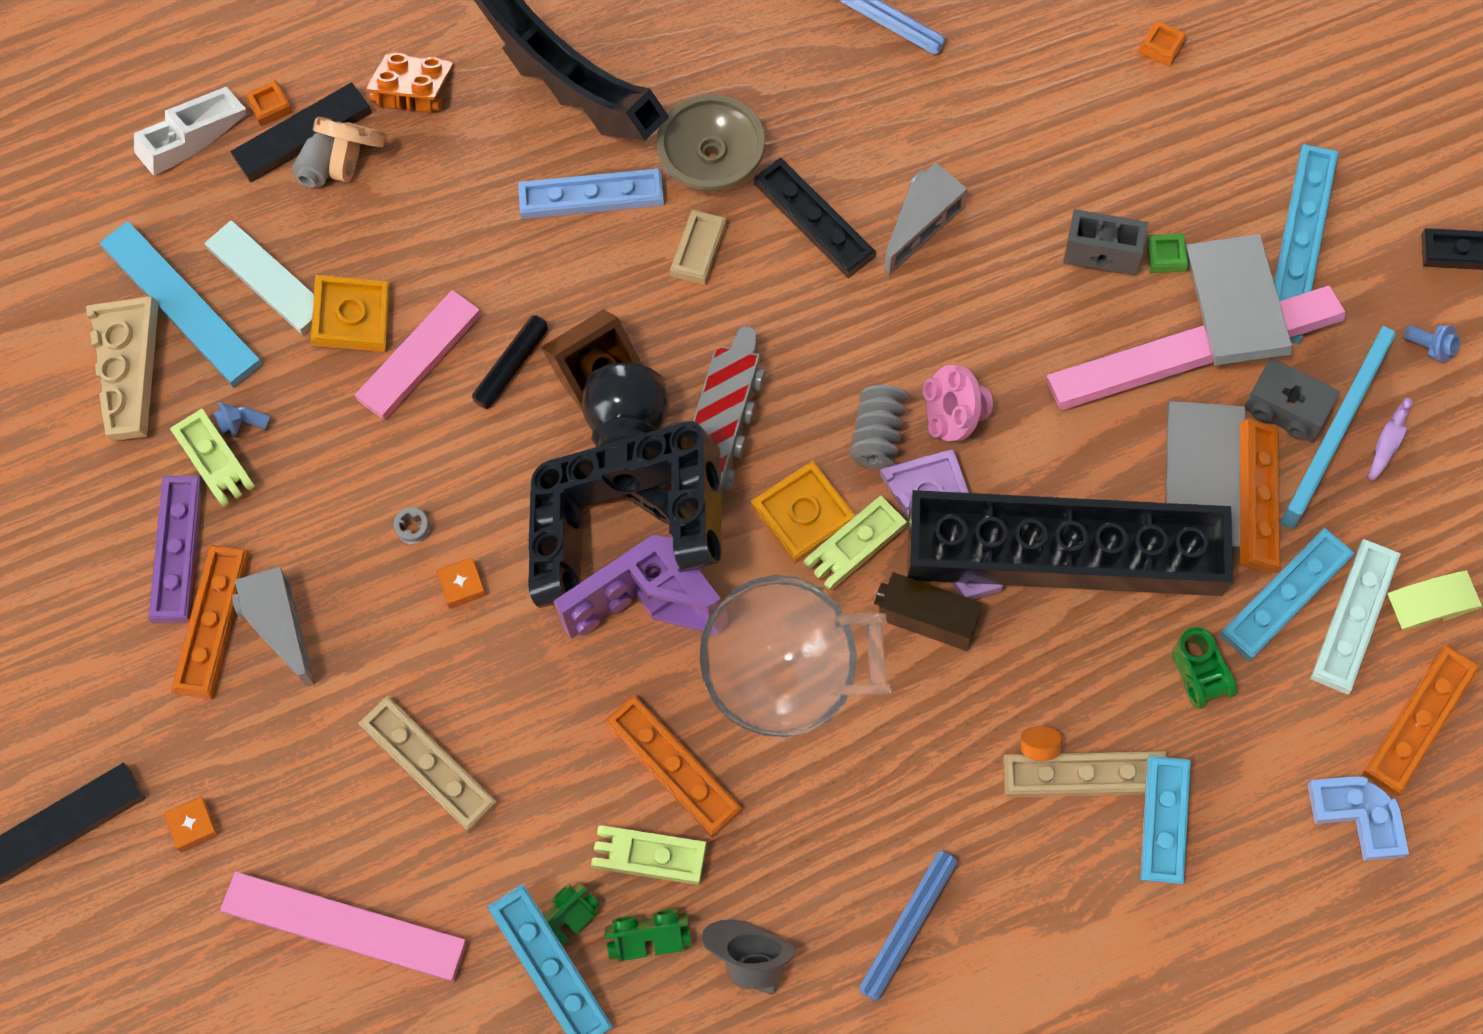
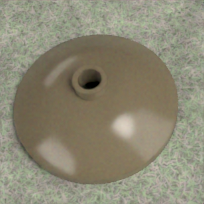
M700 95L683 101L668 113L669 118L660 126L658 131L657 150L664 169L679 183L698 190H722L744 181L758 167L765 148L764 130L754 111L741 101L724 95ZM712 153L717 155L715 157H707V155Z

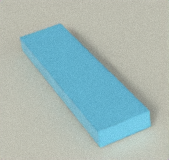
M1324 527L1222 630L1219 636L1250 662L1334 577L1355 553Z
M523 883L487 906L566 1034H603L613 1027Z

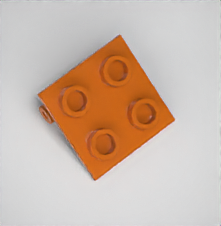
M402 53L386 54L367 85L366 92H370V101L376 103L378 107H397V109L402 110L406 100L407 110L413 111L415 105L416 111L434 113L435 110L440 111L442 98L437 95L453 67V62L441 61L435 57L425 59L408 57Z

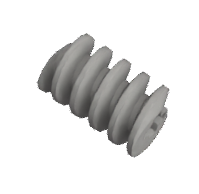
M873 385L864 388L860 393L861 403L857 409L859 417L855 420L856 431L852 436L853 445L850 447L849 454L857 464L875 470L896 465L889 458L898 455L899 448L894 444L901 440V434L896 430L903 428V420L899 416H903L906 412V407L901 404L908 400V393L905 390L891 385Z

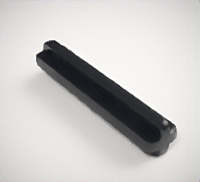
M537 315L530 316L472 393L473 401L478 406L484 409L491 407L547 332L548 326L544 319Z

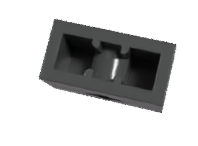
M1074 209L1063 263L1136 276L1143 254L1148 222Z
M1270 358L1245 404V410L1261 422H1270L1285 429L1290 436L1296 439L1307 440L1313 443L1341 391L1276 359Z

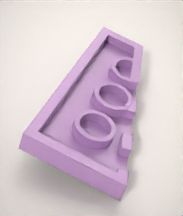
M953 449L880 469V477L908 519L912 490L969 493ZM951 582L960 596L971 600L999 593L1003 588L1002 585Z

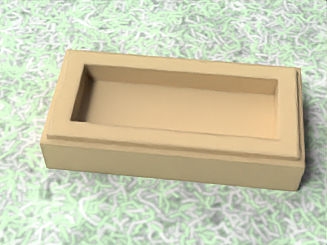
M691 210L670 268L671 277L706 285L727 225L726 218Z

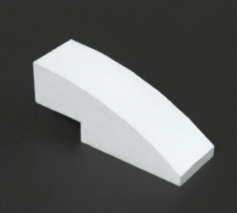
M226 86L165 110V121L134 133V153L153 176L192 157L213 143L246 114V108Z

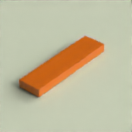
M1248 418L1240 422V565L1272 574L1280 571L1278 428Z
M216 545L209 546L171 688L174 694L213 699L235 615L232 595L238 594L235 580L245 577L250 553L246 549Z
M1444 644L1362 775L1398 797L1415 773L1477 673L1480 665Z
M635 694L605 719L606 725L712 838L742 812L741 806Z

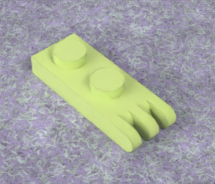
M203 409L198 410L170 428L222 507L229 504L228 498L223 493L227 488H229L235 499L242 496L235 485L238 481L241 480L243 486L249 491L255 487Z
M880 495L808 555L803 563L810 569L822 560L824 563L814 571V575L820 580L832 571L834 574L824 583L829 590H832L907 527V521Z
M598 826L597 835L611 838L612 843L595 842L594 851L609 854V859L592 858V868L700 885L707 848L706 842L609 826Z

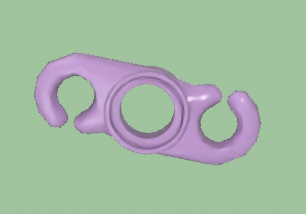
M1405 398L1391 419L1386 423L1373 451L1376 454L1371 469L1367 474L1368 479L1371 481H1375L1383 472L1390 459L1395 455L1406 433L1407 427H1405V422L1413 405L1411 398Z

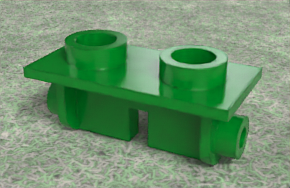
M576 883L573 887L567 884L558 891L551 900L554 905L543 915L562 947L569 939L559 928L566 923L576 934L597 915L595 910L600 906L599 902L590 893L585 898L581 896L587 888L580 883Z
M666 909L655 912L653 914L654 918L637 921V916H623L613 919V925L606 926L604 934L605 939L614 938L613 942H607L609 959L617 958L618 962L647 957L645 942L652 940L655 956L684 952V947L692 946L690 930H681V927L688 926L687 913L678 914L677 909Z

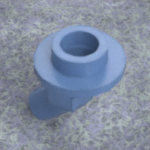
M1408 325L1403 334L1404 339L1429 348L1427 355L1431 359L1443 363L1448 362L1452 356H1456L1460 349V336L1457 334L1455 327L1451 325H1438L1434 334Z
M223 402L217 403L219 411L214 412L221 432L229 431L232 437L237 436L242 421L265 430L270 418L269 415L248 407H233Z

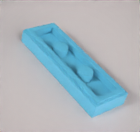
M1158 756L1147 757L1140 880L1184 884L1191 760Z

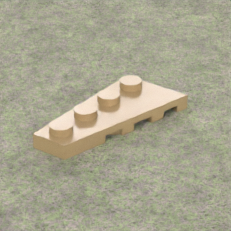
M152 296L86 306L87 317L91 319L93 331L90 332L91 344L96 348L98 363H95L96 376L101 380L102 392L99 396L105 435L113 441L147 437L159 302Z

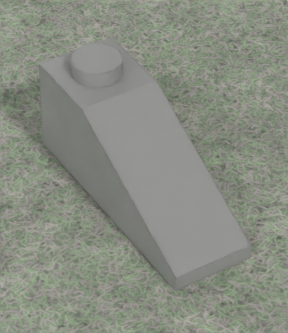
M936 162L926 171H919L910 182L908 193L885 254L884 271L889 275L965 208L967 188Z
M277 567L236 579L235 584L238 594L232 595V600L238 617L244 616L252 628L306 687L314 685L290 580L282 568Z

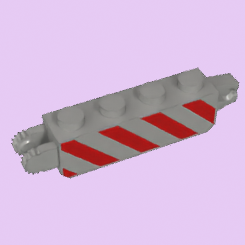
M750 326L737 329L738 332L734 336L731 348L723 346L714 351L693 418V422L698 423L720 448L721 500H723L725 491L731 492L736 477V470L732 469L735 457L741 458L746 442V436H742L744 425H751L753 421L756 403L752 402L755 391H761L765 379V370L760 369V354H757L758 334Z

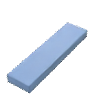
M661 168L518 182L522 219L664 206Z

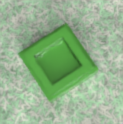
M1184 233L1147 235L1146 249L1150 274L1187 271L1188 259Z

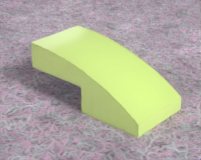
M1467 570L1432 578L1387 593L1403 632L1443 619L1445 622L1483 608Z

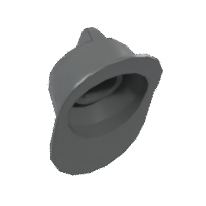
M720 920L711 923L703 930L701 938L706 949L725 961L729 977L735 985L745 989H756L770 995L777 992L779 981L783 975L784 965L794 958L795 949L790 943L776 938L758 926L740 920Z

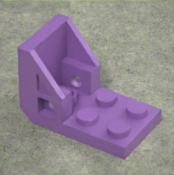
M658 535L650 536L554 600L562 627L571 639L578 634L586 635L598 626L599 620L609 613L615 614L624 610L631 603V598L634 596L637 597L653 620L711 634L724 625L721 598L700 570L696 568L679 572L678 569L680 567L675 560L673 552V538Z

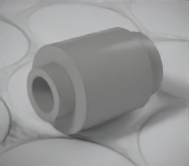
M316 133L312 138L306 140L292 166L295 178L300 184L309 188L321 187L325 184L330 175L329 165L334 144L333 138L325 134Z

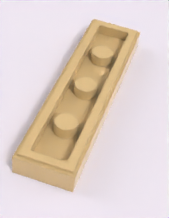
M388 696L358 723L469 834L498 806V803Z
M1166 751L1060 753L1058 757L1049 761L1032 760L1024 754L1004 755L1005 798L1145 795L1147 757H1167Z

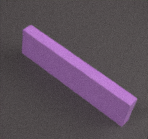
M200 475L163 476L148 617L152 623L189 622L191 617L204 483Z

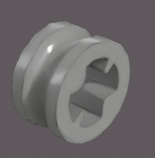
M416 507L402 509L396 515L393 525L398 537L407 544H417L425 540L430 533L431 527L427 516ZM411 518L414 522L422 521V524H417L419 530L414 534L410 530L402 531L403 528H407L405 522Z

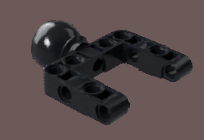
M616 363L605 365L593 371L587 378L583 390L582 412L592 430L591 440L596 447L546 461L536 468L532 475L528 587L533 603L539 608L555 605L554 600L580 584L583 506L667 483L672 485V489L668 490L669 533L673 536V552L675 560L680 567L678 571L684 572L721 561L722 500L720 448L696 422L687 421L661 428L667 416L669 395L661 375L652 368L636 363Z

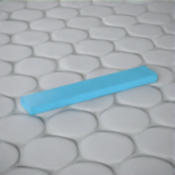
M1303 144L1301 147L1274 277V285L1279 301L1312 291L1339 151ZM1303 334L1291 337V343L1300 344Z
M128 221L99 242L106 253L147 296H152L159 302L158 308L233 388L263 365L246 344Z
M1382 326L1290 501L1280 524L1290 529L1295 528L1396 335L1394 330Z

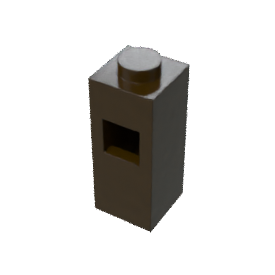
M894 572L888 584L883 582L880 584L874 601V605L879 606L878 620L965 651L968 650L983 603Z

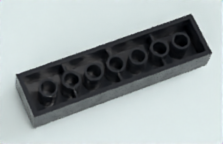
M912 490L909 504L907 577L918 581L1223 596L1233 583L1231 506Z

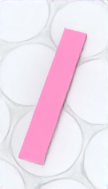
M235 872L220 909L222 913L451 982L455 981L468 943L466 940L238 872Z

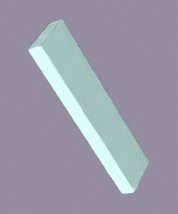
M232 220L204 243L215 257L301 335H305L311 329L314 294Z
M1365 539L1361 541L1310 680L1347 695L1351 692L1401 553Z

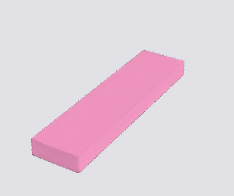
M451 290L355 394L357 401L385 421L480 318V309Z

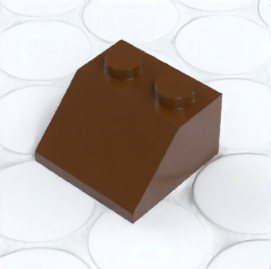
M604 309L541 347L556 376L581 411L583 390L587 378L593 371L605 365L616 363L643 365L618 317Z

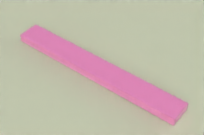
M1330 286L1279 301L1290 338L1345 320L1346 312ZM1203 325L1047 375V384L1060 411L1212 363L1213 358Z

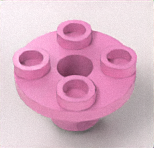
M944 366L935 373L933 378H928L923 384L922 392L926 399V412L929 421L928 430L934 438H941L945 441L964 440L974 431L978 421L986 420L992 412L993 398L990 391L984 386H979L973 373L964 366Z

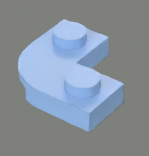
M1341 777L1311 780L1307 784L1315 824L1356 821L1363 861L1405 858L1409 855L1398 803L1395 798L1391 800L1382 789L1368 782V778Z

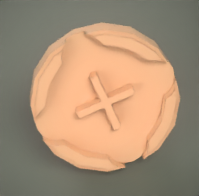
M325 117L315 118L313 131L335 137L329 165V174L334 180L346 183L351 180L356 169L361 144L375 147H384L385 133L377 132L378 130L348 122H334L330 118Z

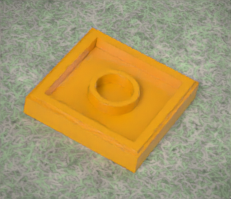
M315 275L310 346L385 352L389 281Z
M813 460L750 501L753 510L794 564L811 554L856 516Z

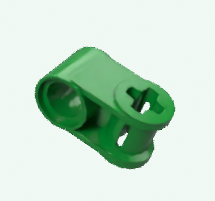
M1193 627L1184 631L1173 647L1172 657L1182 677L1186 693L1192 705L1198 710L1204 708L1206 702L1226 696L1231 698L1236 696L1237 687L1230 669L1225 664L1211 633L1200 627ZM1185 643H1195L1202 650V656L1195 657L1190 655L1185 649Z

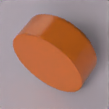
M1034 726L1022 732L1021 752L1026 757L1036 761H1049L1060 755L1062 736L1057 730L1046 726Z

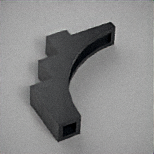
M474 0L505 43L502 49L522 76L542 77L561 105L582 107L601 135L646 141L669 118L650 88L628 83L594 65L555 34L524 0Z

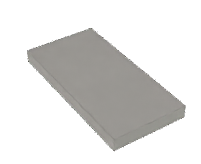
M1260 234L1187 244L1188 265L1214 365L1291 355V340Z
M1168 401L1166 410L1165 503L1231 506L1232 551L1240 552V422L1245 420V406Z

